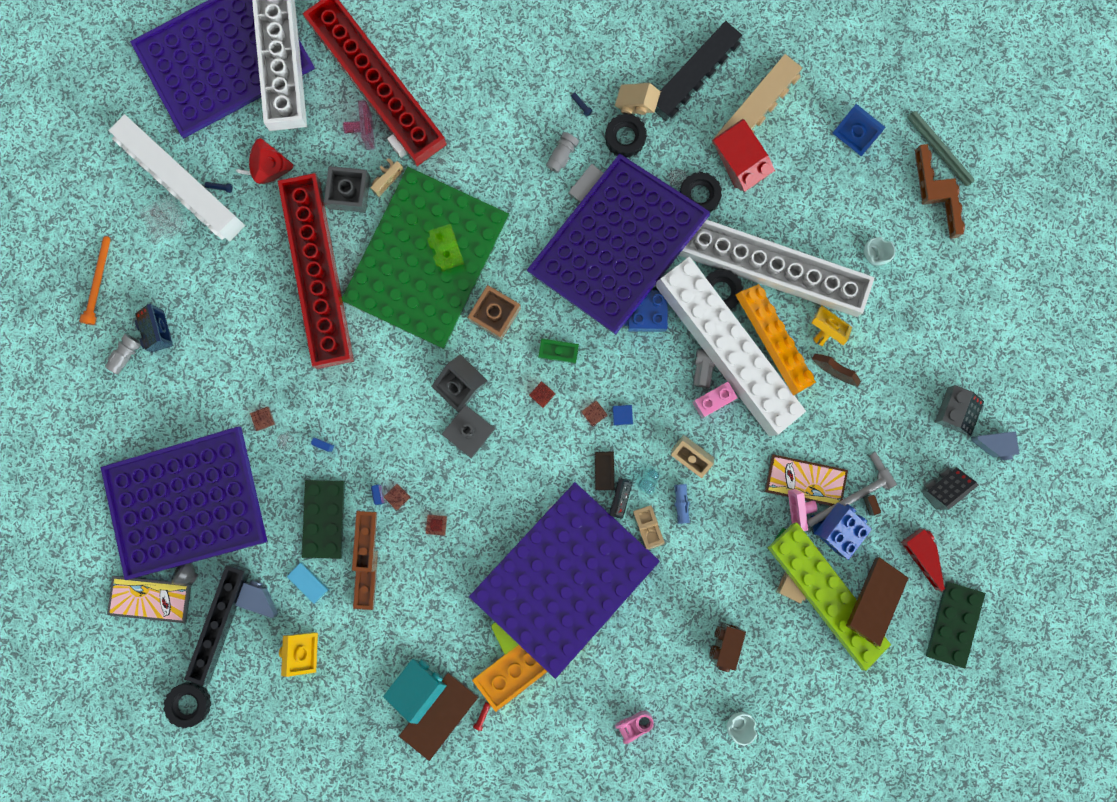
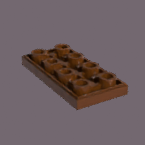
M880 557L875 558L846 626L873 645L881 646L909 578Z
M449 672L442 680L447 685L419 723H408L399 735L402 740L428 761L431 760L479 698L477 694Z

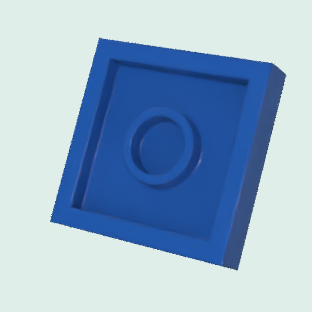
M855 104L834 130L833 134L862 156L886 127L859 105Z

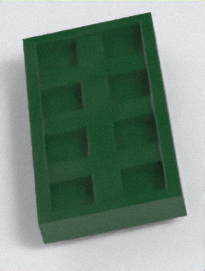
M305 480L302 558H342L345 481Z
M946 581L926 657L965 669L986 593Z

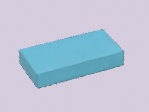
M302 562L287 576L313 604L329 590Z

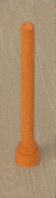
M104 236L102 239L87 308L80 315L79 322L83 324H96L97 317H95L94 310L111 241L108 236Z

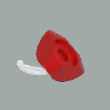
M259 138L255 141L250 152V171L236 169V172L251 175L256 183L265 184L275 181L291 171L293 163L265 140Z

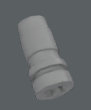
M567 132L562 133L561 140H558V145L546 164V167L555 173H559L561 168L565 167L570 159V153L574 152V148L579 143L576 137Z
M126 333L121 338L122 341H119L118 348L113 350L108 357V362L105 365V368L115 374L120 373L130 360L131 355L135 354L136 349H139L141 346L140 341Z

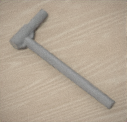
M876 452L869 456L879 471L878 480L838 503L844 506L846 504L850 505L880 487L889 490L897 485L888 468H885ZM836 504L807 520L808 527L824 520Z

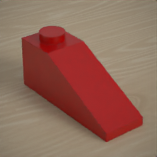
M918 529L901 541V543L934 589L943 591L945 587L937 545L933 541L935 538L929 530Z

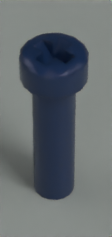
M576 93L571 95L572 99L584 111L583 114L588 117L593 110L590 107L588 108Z
M205 182V188L223 190L227 193H231L233 190V185L230 183L225 185Z

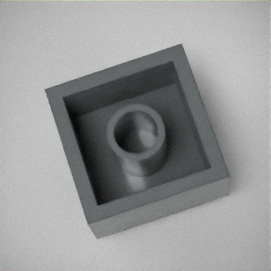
M329 166L324 204L327 208L366 213L370 175L367 170Z

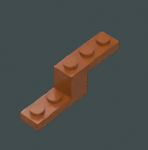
M928 144L920 145L915 150L922 205L945 202L950 239L958 238L964 234L965 223L961 218L962 204L959 202L958 197L960 192L959 185L956 184V178L933 181L934 169L931 168L930 162L932 153L928 148Z
M356 511L352 571H356L353 609L374 610L378 551H375L377 512Z

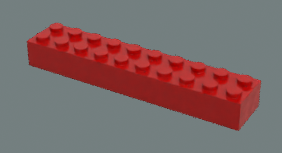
M320 0L302 13L307 24L391 134L404 147L407 155L416 166H419L447 145L445 137L340 0Z
M313 173L278 180L312 367L321 369L354 362L320 179Z

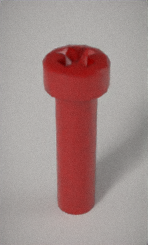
M485 702L477 723L473 725V728L478 731H482L483 722L491 705L488 702Z

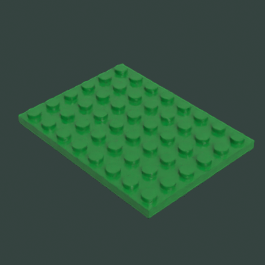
M407 166L342 297V301L444 349L509 217V213Z

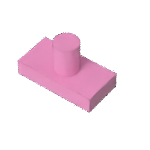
M788 490L791 523L797 522L803 531H807V514L817 512V504L815 501L805 502L804 493L799 490Z

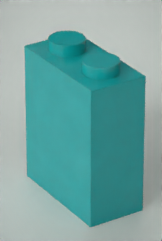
M412 659L383 696L409 723L414 724L419 723L447 686L442 682L443 677L437 672L433 673L429 669L430 665L422 659L420 661Z

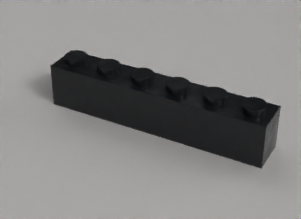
M725 21L660 90L655 112L665 121L669 118L673 119L680 111L678 108L682 104L685 106L691 100V94L694 91L698 92L703 87V81L707 77L710 79L717 70L715 68L719 64L722 66L728 60V54L731 51L735 52L740 47L742 34Z
M235 564L225 566L184 680L202 686L211 681L238 607L235 606L243 583L247 582L251 570Z

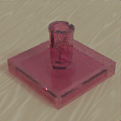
M366 100L358 101L360 121L343 122L344 133L361 132V138L367 150H374L372 113Z

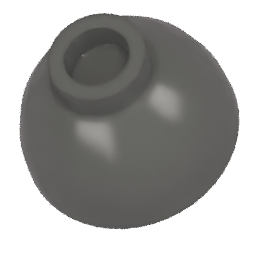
M189 563L178 566L171 578L172 584H193L198 576L195 573L193 564Z

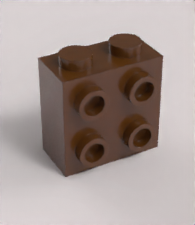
M721 622L720 626L716 627L714 637L717 639L715 645L711 646L709 656L712 657L711 660L719 670L724 672H730V669L736 671L746 631L740 627Z

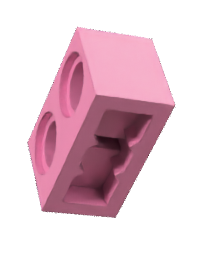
M726 382L694 400L692 403L702 419L738 397L730 383Z

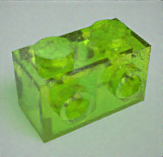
M451 224L429 231L430 237L427 240L430 248L435 249L436 255L433 258L437 267L440 266L442 271L464 264Z

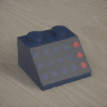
M147 304L135 313L137 319L135 320V325L138 331H140L142 337L140 338V344L143 349L152 353L173 346L164 310L152 304Z

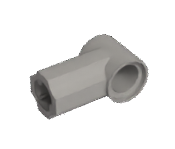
M697 349L693 386L710 388L712 371L715 364L703 349Z

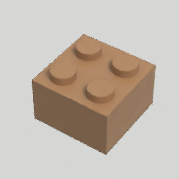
M487 285L467 318L469 322L502 341L521 310V305Z

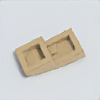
M652 506L633 511L646 549L650 550L664 545L665 542Z

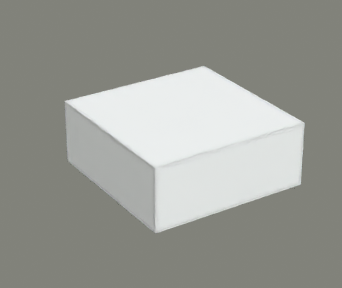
M393 134L389 136L387 140L400 158L406 155L404 147Z

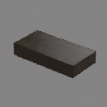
M595 452V490H615L614 452Z

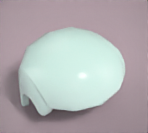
M876 237L868 240L864 246L863 254L869 263L878 266L890 262L895 257L896 250L892 241L887 242L883 240V237Z
M746 712L735 713L731 715L727 722V733L739 745L751 744L757 737L755 730L756 722Z

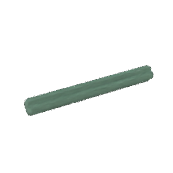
M913 111L907 117L961 182L965 186L973 183L974 178L918 112Z

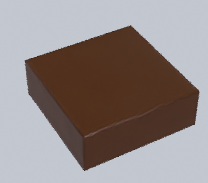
M875 495L863 497L869 515L881 513Z

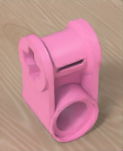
M640 711L615 724V728L619 729L623 737V743L628 744L649 732L653 728L654 722L650 712ZM647 717L650 722L644 726L639 723V720Z

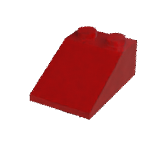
M741 119L712 139L735 188L746 192L775 171L769 155L745 119Z

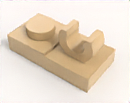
M388 158L387 162L390 164V167L385 169L382 165L380 166L384 174L381 177H377L370 187L378 197L404 171L398 161L393 163Z

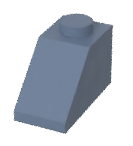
M1016 431L971 437L973 443L993 458L1000 457L1001 461L1013 459L1012 455L1020 454Z
M256 580L243 583L235 606L270 618L277 617L278 611L268 589Z

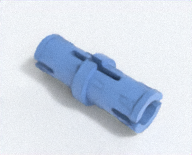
M687 484L674 485L676 495L674 506L677 509V524L690 523L688 511L690 501H688Z

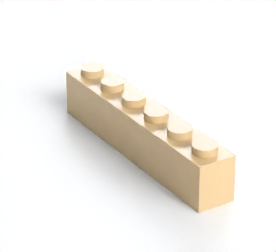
M784 54L715 137L741 119H745L751 130L756 125L760 126L766 119L764 115L768 111L771 113L778 105L776 101L779 97L783 99L789 92L788 87L790 84L795 85L800 79L801 75L799 73L802 67Z

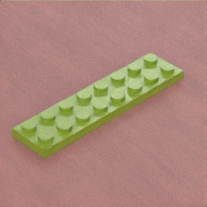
M797 522L793 523L767 548L860 669L867 671L891 644L884 637L881 646H875L846 626L857 599Z

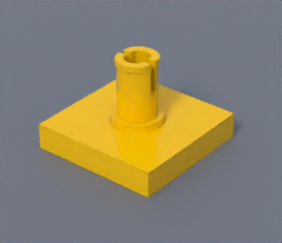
M822 305L816 311L812 321L813 325L821 329L813 338L816 343L820 340L818 345L823 346L829 337H832L842 345L848 341L852 326Z
M309 632L283 635V644L279 649V657L282 658L281 676L289 677L316 673L318 633Z

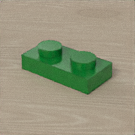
M541 338L538 358L576 364L579 344Z

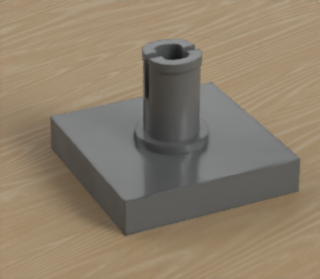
M465 405L442 435L472 459L494 432L495 428Z

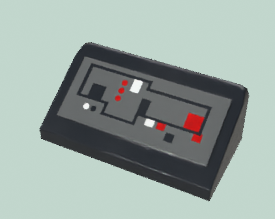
M622 478L618 479L609 512L610 516L623 519L633 484L631 481Z

